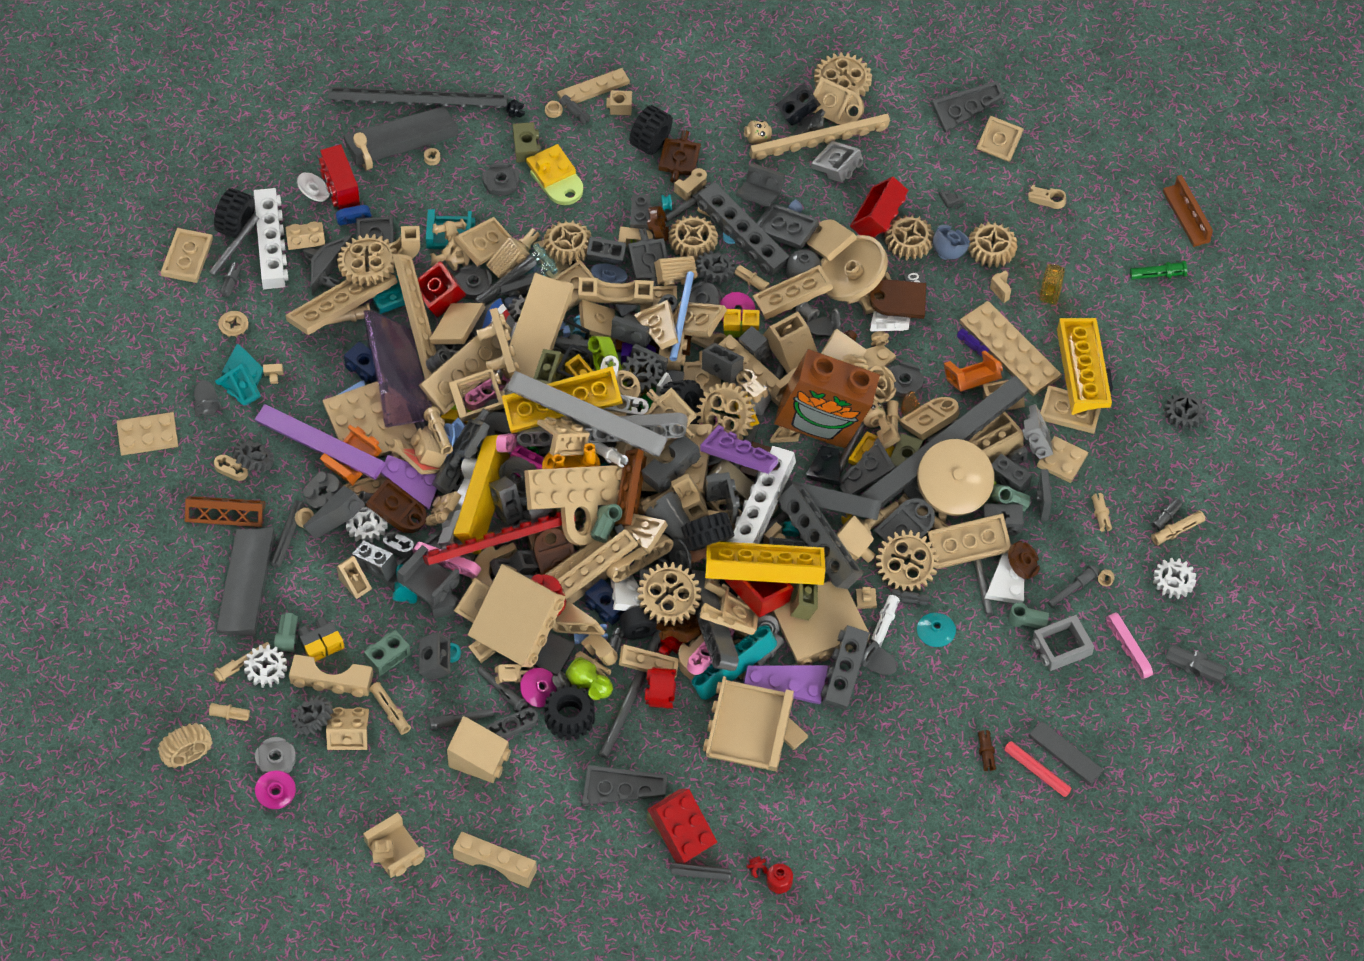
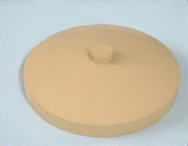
M857 235V239L830 262L822 258L821 267L833 287L832 290L825 293L828 297L837 301H852L865 296L880 283L887 270L888 257L879 241L870 236Z
M948 439L932 446L922 457L918 466L917 482L923 498L932 508L946 515L963 516L976 511L988 500L994 486V471L989 458L978 446L965 440Z

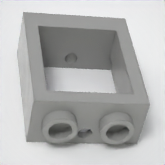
M1077 615L1035 630L1031 640L1033 648L1041 654L1040 659L1043 666H1047L1050 671L1091 656L1094 650V645ZM1069 628L1079 648L1054 657L1044 638Z

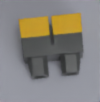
M324 617L315 622L317 629L313 631L306 625L299 628L301 646L308 657H314L315 662L327 657L326 652L329 656L344 649V642L334 624L332 622L329 623Z

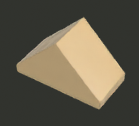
M351 556L337 566L339 580L356 599L372 589L354 556Z

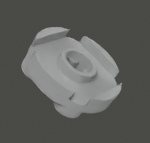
M268 738L256 749V765L262 774L270 771L289 773L296 762L295 749L292 744L290 745L283 738ZM277 753L280 757L278 760L270 759V757L274 756L273 754Z

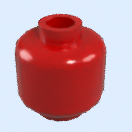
M778 863L769 868L766 884L772 892L783 894L791 889L793 872L787 865Z

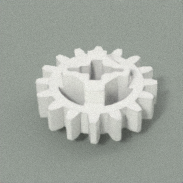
M363 507L352 519L346 521V530L349 531L350 537L355 536L356 542L362 539V542L369 540L370 543H373V538L380 540V534L385 535V529H388L387 521L368 507Z
M1170 558L1169 563L1163 560L1162 565H1157L1153 583L1157 584V590H1163L1162 595L1168 593L1169 598L1175 595L1179 599L1180 594L1186 597L1188 592H1192L1196 583V573H1192L1193 567H1187V561L1182 564L1181 559L1174 562L1173 558Z
M269 644L266 646V649L259 645L258 651L252 648L253 654L246 655L248 660L244 661V666L246 667L244 672L248 674L247 678L249 681L254 679L253 683L255 686L261 683V688H264L265 684L268 683L269 687H272V682L279 684V677L284 679L285 674L283 672L287 671V666L285 665L287 660L283 658V652L277 653V647L271 650Z

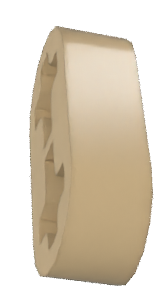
M219 455L215 458L214 467L217 472L237 481L247 478L248 469L242 468L241 463L237 464L236 459L227 455ZM225 461L226 465H222L220 467L219 463H223ZM240 469L243 470V473H242V472H239L238 474H236V470H237V471H239Z

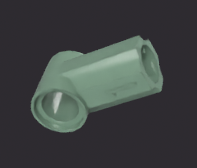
M1001 484L994 485L990 495L994 501L1004 504H1023L1024 512L1031 502L1029 495ZM1003 490L1004 494L1000 497V493Z
M617 504L599 507L597 511L598 518L590 534L591 538L602 543L607 542L615 522L622 517V509Z
M1015 603L1011 608L1008 621L1015 627L1024 625L1040 629L1047 626L1049 613L1030 609L1023 603Z
M293 613L281 615L279 631L276 633L274 647H277L278 651L295 652L294 644L297 643L298 616Z

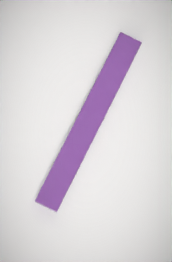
M264 404L254 419L259 424L321 454L325 453L335 461L374 480L377 479L386 465L384 461Z

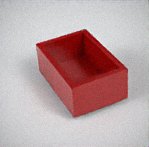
M339 144L320 150L321 158H318L321 167L320 174L323 180L326 179L327 192L332 194L331 201L333 207H337L340 210L360 206L358 185L342 145Z
M893 176L873 186L850 227L859 235L873 238L881 232L885 233L891 227L890 222L897 216L899 206L905 202V196L909 190Z
M724 579L759 618L789 603L793 591V586L790 583Z
M679 789L647 809L675 862L685 863L717 843L690 789Z

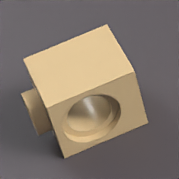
M611 90L610 98L607 97L606 108H610V115L632 114V91Z

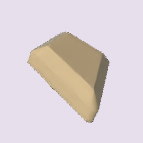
M779 426L771 437L770 443L797 442L801 433Z

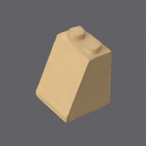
M463 716L447 749L448 765L455 770L494 783L495 778H500L502 774L503 761H508L511 753L509 742Z

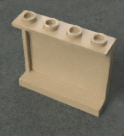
M501 564L468 636L521 666L532 668L538 660L541 648L547 642V636L555 625V619L564 606L566 596L553 592L517 572L511 566Z
M831 581L825 582L824 585H818V609L809 621L791 617L790 602L770 612L779 623V627L796 660L795 665H812L813 662L819 660L823 662L830 659L834 649L839 647L840 641H837L839 632L844 630L847 625L869 632L848 589L837 588ZM849 644L845 645V649L847 652L849 651V649L853 648Z
M723 676L722 682H718L717 685L718 701H714L712 713H715L714 719L709 720L707 731L710 732L709 739H705L703 751H706V757L777 772L794 691L786 689L785 692L728 681Z

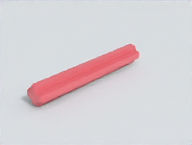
M1010 741L1005 746L1004 750L1063 797L1068 796L1072 788L1014 742Z

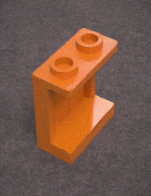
M982 351L983 361L960 369L949 361L944 363L947 381L961 392L1002 379V364L987 351Z
M352 425L347 427L350 433L343 442L376 458L380 455L382 450L378 446L379 442L373 436L368 438L365 435V431L358 426L356 428ZM325 453L320 457V460L328 469L352 486L362 476V473L335 461Z

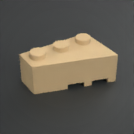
M1004 412L982 431L975 434L968 442L978 446L987 455L990 462L993 463L1000 454L1007 456L1011 452L1024 447V435L1020 427Z

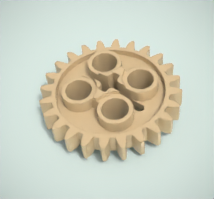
M840 52V55L837 57L833 53V58L826 56V61L822 59L821 64H817V69H815L814 73L815 87H817L820 78L823 77L854 91L859 96H865V91H869V86H871V69L867 68V63H862V58L856 60V55L851 58L849 53L843 56L842 52Z
M366 234L365 238L359 235V240L352 238V243L346 242V247H341L342 252L338 253L339 258L337 259L339 272H341L342 277L346 276V281L352 279V284L359 281L360 286L364 282H366L367 286L370 285V282L377 285V280L384 282V276L390 278L389 272L394 273L395 263L393 257L397 255V251L393 243L389 244V239L383 241V236L376 239L375 234L372 238H369L368 234ZM367 248H369V249H368V252H369V257H368V260H369V272H367V267H366V264H367L366 249H367Z
M723 382L722 385L717 383L715 387H709L710 392H703L706 398L699 399L703 404L697 405L701 409V412L696 413L698 416H701L697 423L713 425V429L720 425L724 427L725 432H733L737 435L738 439L743 440L742 435H749L746 429H753L750 422H755V419L751 418V415L756 414L755 411H751L755 404L749 403L752 397H746L748 391H741L742 386L736 387L735 383L728 384V382ZM719 398H721V400H722V403H721L720 406L718 405V399H719ZM736 402H737L738 405H739V408H738L737 411L735 410V403H736ZM712 408L719 411H725L726 413L740 415L741 418L739 419L734 416H727L726 414L713 412ZM715 416L717 417V424H716V425L714 424V417H715ZM731 421L734 422V428H733V429H731V427H730Z
M902 530L901 536L894 532V539L888 536V543L882 541L881 545L884 549L878 548V553L881 555L876 556V560L881 561L876 563V568H882L878 571V575L884 574L882 582L888 580V587L894 584L895 589L902 587V592L906 588L913 592V587L920 591L921 584L927 587L926 580L933 581L931 575L937 574V571L933 568H938L939 563L934 561L938 560L939 556L933 555L937 549L930 548L933 544L932 541L926 543L927 536L921 539L919 538L920 532L913 536L912 530H910L909 535H906L905 531ZM902 545L907 548V551L900 553L896 548ZM923 553L925 559L917 560L915 554ZM907 558H909L910 562L908 563V565H905L904 561H906ZM897 563L900 568L894 571L890 569L889 565ZM910 570H915L918 576L911 578L907 573Z
M664 562L663 568L656 564V571L649 568L650 575L643 574L644 580L639 582V585L642 587H638L637 590L641 594L638 595L637 600L642 601L639 605L640 608L646 607L644 614L651 613L650 620L656 617L657 624L664 620V626L667 625L668 621H671L674 626L676 620L682 624L683 617L689 620V613L695 614L696 610L694 608H699L697 601L701 600V595H698L701 592V588L696 587L699 585V580L693 581L695 574L688 575L689 568L682 571L681 564L678 568H675L674 562H672L671 567H668L666 562ZM673 578L676 582L669 584L666 579ZM657 589L660 591V594L653 595L650 591ZM666 592H668V593L673 592V595H672V596L669 594V595H667V596L665 597ZM686 593L688 598L682 599L678 594ZM670 604L673 609L665 610L663 605Z

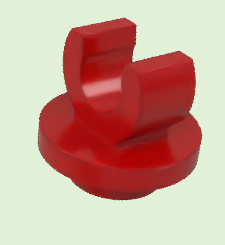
M760 856L748 860L749 864L746 867L747 869L752 868L751 875L754 878L758 877L756 873L758 868H761L762 872L767 874V867L763 865L766 862L765 858L761 859Z

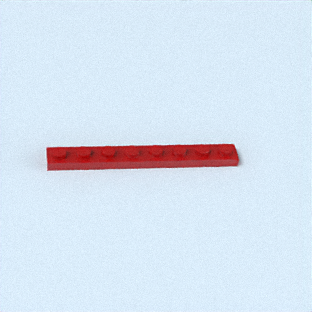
M561 511L549 518V515L540 517L538 522L531 523V521L520 523L518 528L513 529L512 526L501 529L502 532L498 534L494 532L486 533L483 535V538L478 540L475 537L464 540L465 543L461 545L453 543L447 545L446 549L441 551L439 549L430 550L428 555L423 556L424 563L427 565L435 564L561 526Z

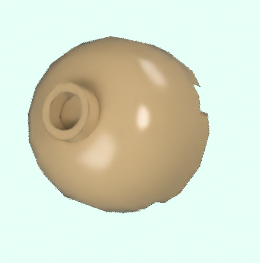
M877 365L868 368L867 370L880 374L874 400L884 403L892 399L896 393V388H894L896 380L893 373L885 366L880 367Z

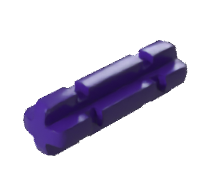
M962 328L957 333V337L961 341L964 340V343L973 351H978L977 354L981 357L982 351H989V348L984 344L981 345L982 343L978 339L968 334L969 332Z

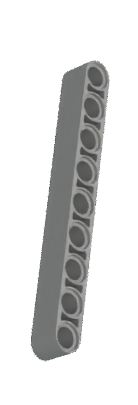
M514 371L506 388L519 396L654 456H660L667 442V438L520 372Z
M683 413L619 416L665 438H680L686 434L688 418ZM572 419L574 423L583 426V429L590 433L588 443L621 441ZM541 426L518 432L517 442L523 447L549 446L552 443L553 435Z

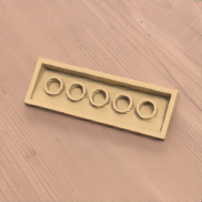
M537 273L534 274L510 342L516 356H513V360L518 362L520 373L534 378L543 349L553 350L574 290L573 283L558 281ZM506 368L501 369L505 378L511 379Z

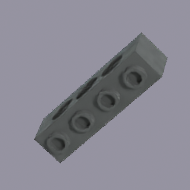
M849 625L844 630H840L837 641H840L838 648L834 649L832 659L835 661L833 667H829L826 678H829L827 686L824 685L821 691L823 704L842 710L848 707L870 632ZM845 645H851L854 648V652H847ZM840 663L847 664L848 671H842ZM835 681H838L843 685L842 690H838L835 688Z

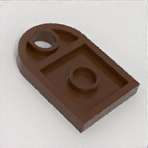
M882 280L870 292V304L876 312L882 315L924 319L926 283ZM881 294L884 299L878 300L874 295Z
M389 478L383 482L365 504V506L393 527L405 533L419 531L426 522L427 513L424 506ZM411 518H416L419 523H414Z
M557 528L541 531L533 543V552L540 575H545L575 553L573 544L566 539L563 531ZM548 533L555 535V541L552 544H548L545 541Z

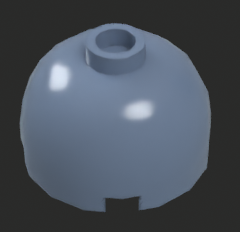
M940 225L933 237V247L938 256L944 260L962 257L970 246L969 238L958 229L956 232L950 230L952 226Z

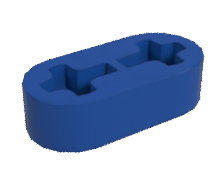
M367 205L344 208L336 212V219L339 225L356 223L357 218H371L370 208Z

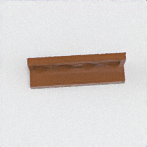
M1179 175L1176 177L1175 185L1163 188V193L1193 247L1210 242L1213 229L1183 176Z
M633 449L625 452L628 462L626 465L623 464L617 505L622 509V517L615 522V526L620 524L623 527L630 526L633 514H638L643 484L641 470L645 468L647 457L643 455V450Z
M188 496L185 499V522L262 527L265 501ZM190 507L198 508L203 514L198 518H191ZM211 509H217L222 515L218 519H212L207 512ZM230 510H236L241 517L237 520H231L226 514ZM250 511H258V522L250 521L245 515Z

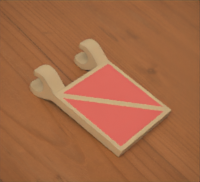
M392 438L395 446L392 444L388 445V449L398 452L421 475L439 472L440 468L419 463L412 444L409 443L412 448H403L399 438Z

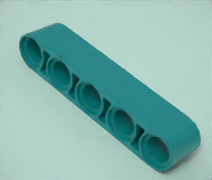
M763 625L758 627L753 635L749 634L735 645L739 658L735 671L716 669L711 663L702 674L696 675L692 679L691 683L700 699L706 700L714 696L718 682H722L723 676L726 677V680L733 681L746 671L747 666L754 665L777 646V640L769 626Z

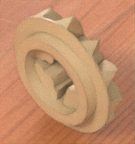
M230 311L221 316L218 326L222 335L226 334L228 337L235 336L237 338L240 334L244 335L245 330L248 329V319L239 311ZM236 320L238 326H234V328L231 329L230 324H233V322H235Z

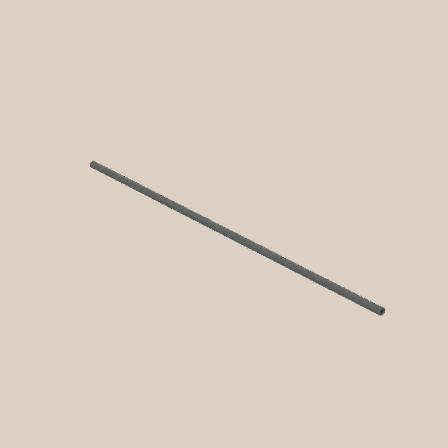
M778 362L773 374L781 380L785 369ZM770 402L762 416L756 414L760 424L765 416V413L770 405ZM760 424L753 426V429H748L749 435L745 436L743 441L747 440L752 443ZM734 462L732 463L740 470L742 465ZM721 504L719 506L720 510H722L724 504ZM697 562L691 563V569H695ZM656 630L647 648L648 651L657 652L662 640L659 637V633L662 631ZM637 670L599 752L600 757L608 759L647 672Z

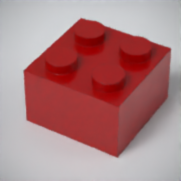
M441 261L417 278L423 301L437 318L447 311L451 303H457L467 295L450 270Z

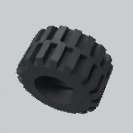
M654 105L647 106L639 114L632 126L629 138L630 144L648 155L655 154L664 145L665 138H668L673 117Z
M229 188L217 205L214 215L215 230L236 238L254 214V197L239 190Z
M694 380L670 381L660 390L661 396L670 388H673L695 413L701 412L697 405H702L703 403L699 399L706 398L703 389H700V385ZM697 416L690 424H699L697 421L701 419V416Z
M726 512L705 516L688 522L681 527L689 551L700 550L716 542H725L735 536L728 513Z
M564 685V688L558 687L556 692L552 691L550 697L546 699L544 707L545 723H547L548 730L551 729V733L554 736L558 733V738L563 739V736H567V740H571V737L575 736L576 740L579 739V734H582L584 737L587 734V730L590 731L592 729V724L595 721L594 700L590 698L588 692L585 693L584 688L577 689V685L572 687ZM569 706L581 711L575 717H564L559 713L561 709Z

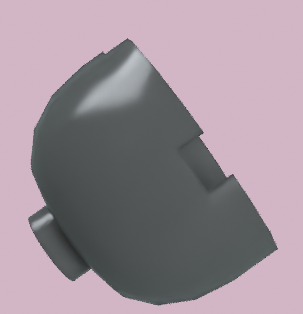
M800 249L790 255L786 263L785 269L788 279L818 265L821 266V260L811 250Z

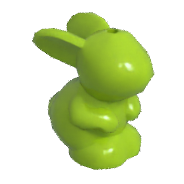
M583 657L576 658L566 671V678L572 685H577V689L581 687L584 689L588 688V695L593 700L608 698L612 694L613 685L611 680L606 676L598 675L596 666Z

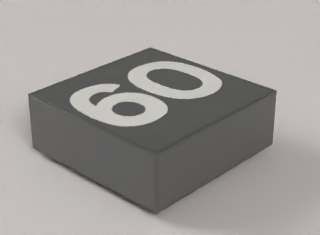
M922 271L904 274V281L925 283Z

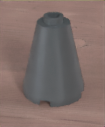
M671 491L658 499L654 508L650 506L646 510L645 516L665 520L668 526L664 532L673 540L680 539L686 545L681 527L690 522L683 510L681 500L676 491L674 493Z

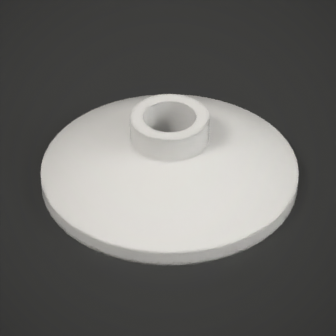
M301 173L298 176V187L308 198L318 202L326 201L329 198L330 193L327 192L325 182L312 173Z

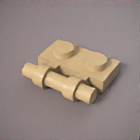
M455 491L440 497L438 496L432 504V514L426 517L425 524L435 526L444 523L449 513L454 511L462 495Z

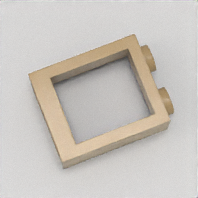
M492 368L449 382L462 422L477 418L483 408L467 413L460 389L488 379L492 380L498 403L483 408L490 413L504 409L501 396H504L505 392L504 390L500 391L499 384H502L499 373H495Z

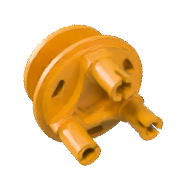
M592 443L584 445V455L561 456L556 454L553 456L549 452L542 463V469L600 466L599 457L595 453V445Z

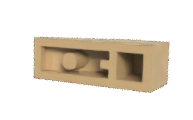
M566 602L565 609L556 617L555 625L552 628L557 633L605 634V631L595 619L570 602Z

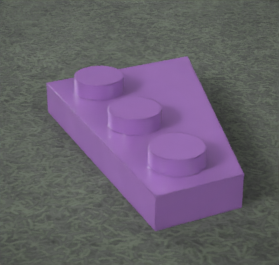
M387 455L386 465L382 469L381 475L386 479L389 478L429 511L437 489L432 483L438 473L421 475L408 462Z

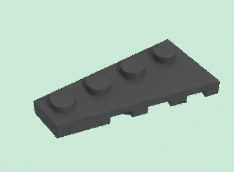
M997 80L932 100L931 104L946 133L1002 100L1004 93Z
M588 765L582 805L665 797L668 775Z

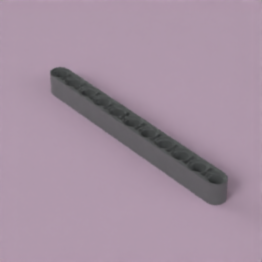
M1017 376L1012 377L866 490L861 497L882 501L880 507L882 508L917 480L919 463L932 446L948 439L968 441L1022 399L1029 389Z

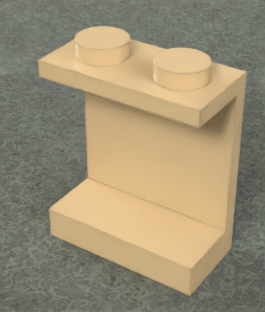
M398 812L363 833L364 841L371 851L372 841L392 839L394 861L380 862L390 878L395 875H402L405 873L406 868L411 865L416 866L420 864L425 857L423 846L418 847L403 826L402 817Z

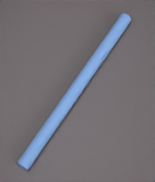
M691 271L687 272L676 324L679 343L672 345L669 358L671 361H676L694 278V273Z

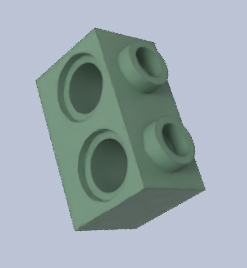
M396 630L385 634L379 642L371 644L364 651L365 661L379 677L411 655L410 645Z

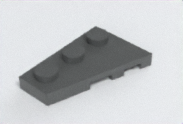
M879 438L876 439L869 451H865L860 461L853 465L841 478L840 488L843 493L857 495L877 483L896 468Z

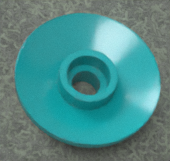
M929 613L919 620L917 634L925 644L932 647H942L954 639L956 627L952 619L947 615ZM934 625H939L940 628H934Z

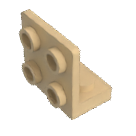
M547 417L545 420L537 421L539 426L553 435L550 448L551 455H584V445L588 443L590 433L583 429V426L574 423L569 417H561V419Z
M361 707L354 709L334 708V713L330 714L332 719L327 720V750H367L369 709Z

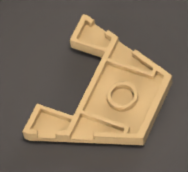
M706 578L704 588L722 597L721 609L718 610L704 603L701 608L700 618L753 635L757 630L758 616L739 596L736 597L731 594L727 585L723 583L721 586L714 579Z

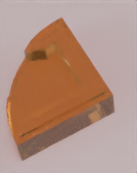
M913 391L908 392L903 398L901 405L903 416L921 407Z

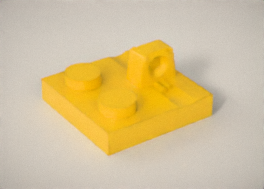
M558 144L526 158V163L544 188L576 174L575 167Z

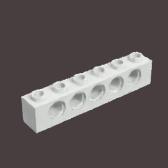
M276 188L254 190L256 216L259 217L257 233L263 289L285 287V281L288 280L287 269L284 270L283 267L287 265L286 254L282 255V251L286 249L285 240H281V236L284 235L283 224L280 225L279 221H283L282 210H278V206H281V197L276 194Z
M772 446L769 453L778 457V464L774 468L779 469L772 470L769 474L758 471L756 484L751 486L750 497L748 500H745L743 512L736 519L735 536L728 540V542L760 543L778 503L777 499L781 496L796 463L794 452Z

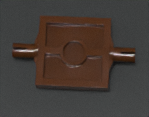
M682 130L680 139L665 138L659 162V171L672 173L670 179L672 183L674 178L675 182L678 180L679 174L690 176L697 166L701 143L687 140L689 135L687 130L686 133L685 130Z
M689 613V620L683 617L682 624L676 620L674 626L671 621H668L667 625L664 626V620H661L655 627L662 631L659 633L660 639L664 640L672 636L680 642L687 643L700 636L702 632L696 614Z

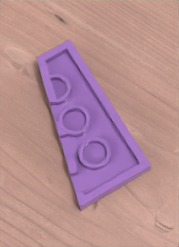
M720 425L700 445L701 452L767 474L778 464V457L760 447H752L751 442L738 439L737 435L733 432H725L724 427Z
M828 665L747 666L743 684L785 692L786 689L794 691L793 699L820 704L822 700L821 691L825 684Z

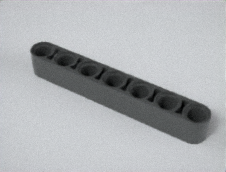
M756 473L755 482H754L755 484H756V481H757V474H758V473ZM791 480L787 481L782 492L783 494L792 484L804 486L818 507L878 520L882 501Z
M691 569L689 575L695 574L693 581L699 580V585L696 587L701 588V592L698 593V595H701V600L697 601L699 608H694L696 610L695 614L713 667L735 671L739 658L728 627L700 618L701 608L704 603L718 610L721 609L717 594L704 588L706 580L705 571Z

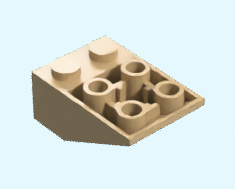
M799 312L773 324L763 334L768 339L770 349L787 373L799 365L807 349L818 352L810 329Z

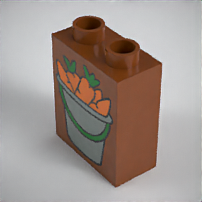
M807 349L782 393L774 424L837 447L846 448L873 405L880 374Z

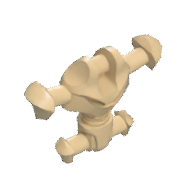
M460 219V222L446 221L443 225L438 226L436 223L433 224L432 232L436 235L445 232V239L449 243L441 251L442 254L437 256L434 253L430 254V266L433 267L439 261H445L453 271H456L457 264H463V267L468 265L469 256L454 241L455 237L459 235L457 229L466 230L467 224L463 219Z

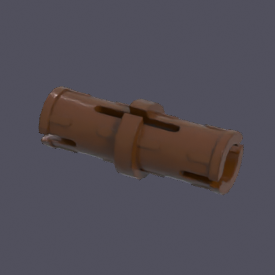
M984 730L978 732L980 743L979 755H982L984 771H988V767H990V771L996 769L994 760L995 748L992 746L991 733L986 730V734H984Z

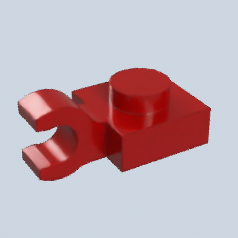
M669 636L661 640L662 646L658 652L667 656L672 651L677 654L684 642Z

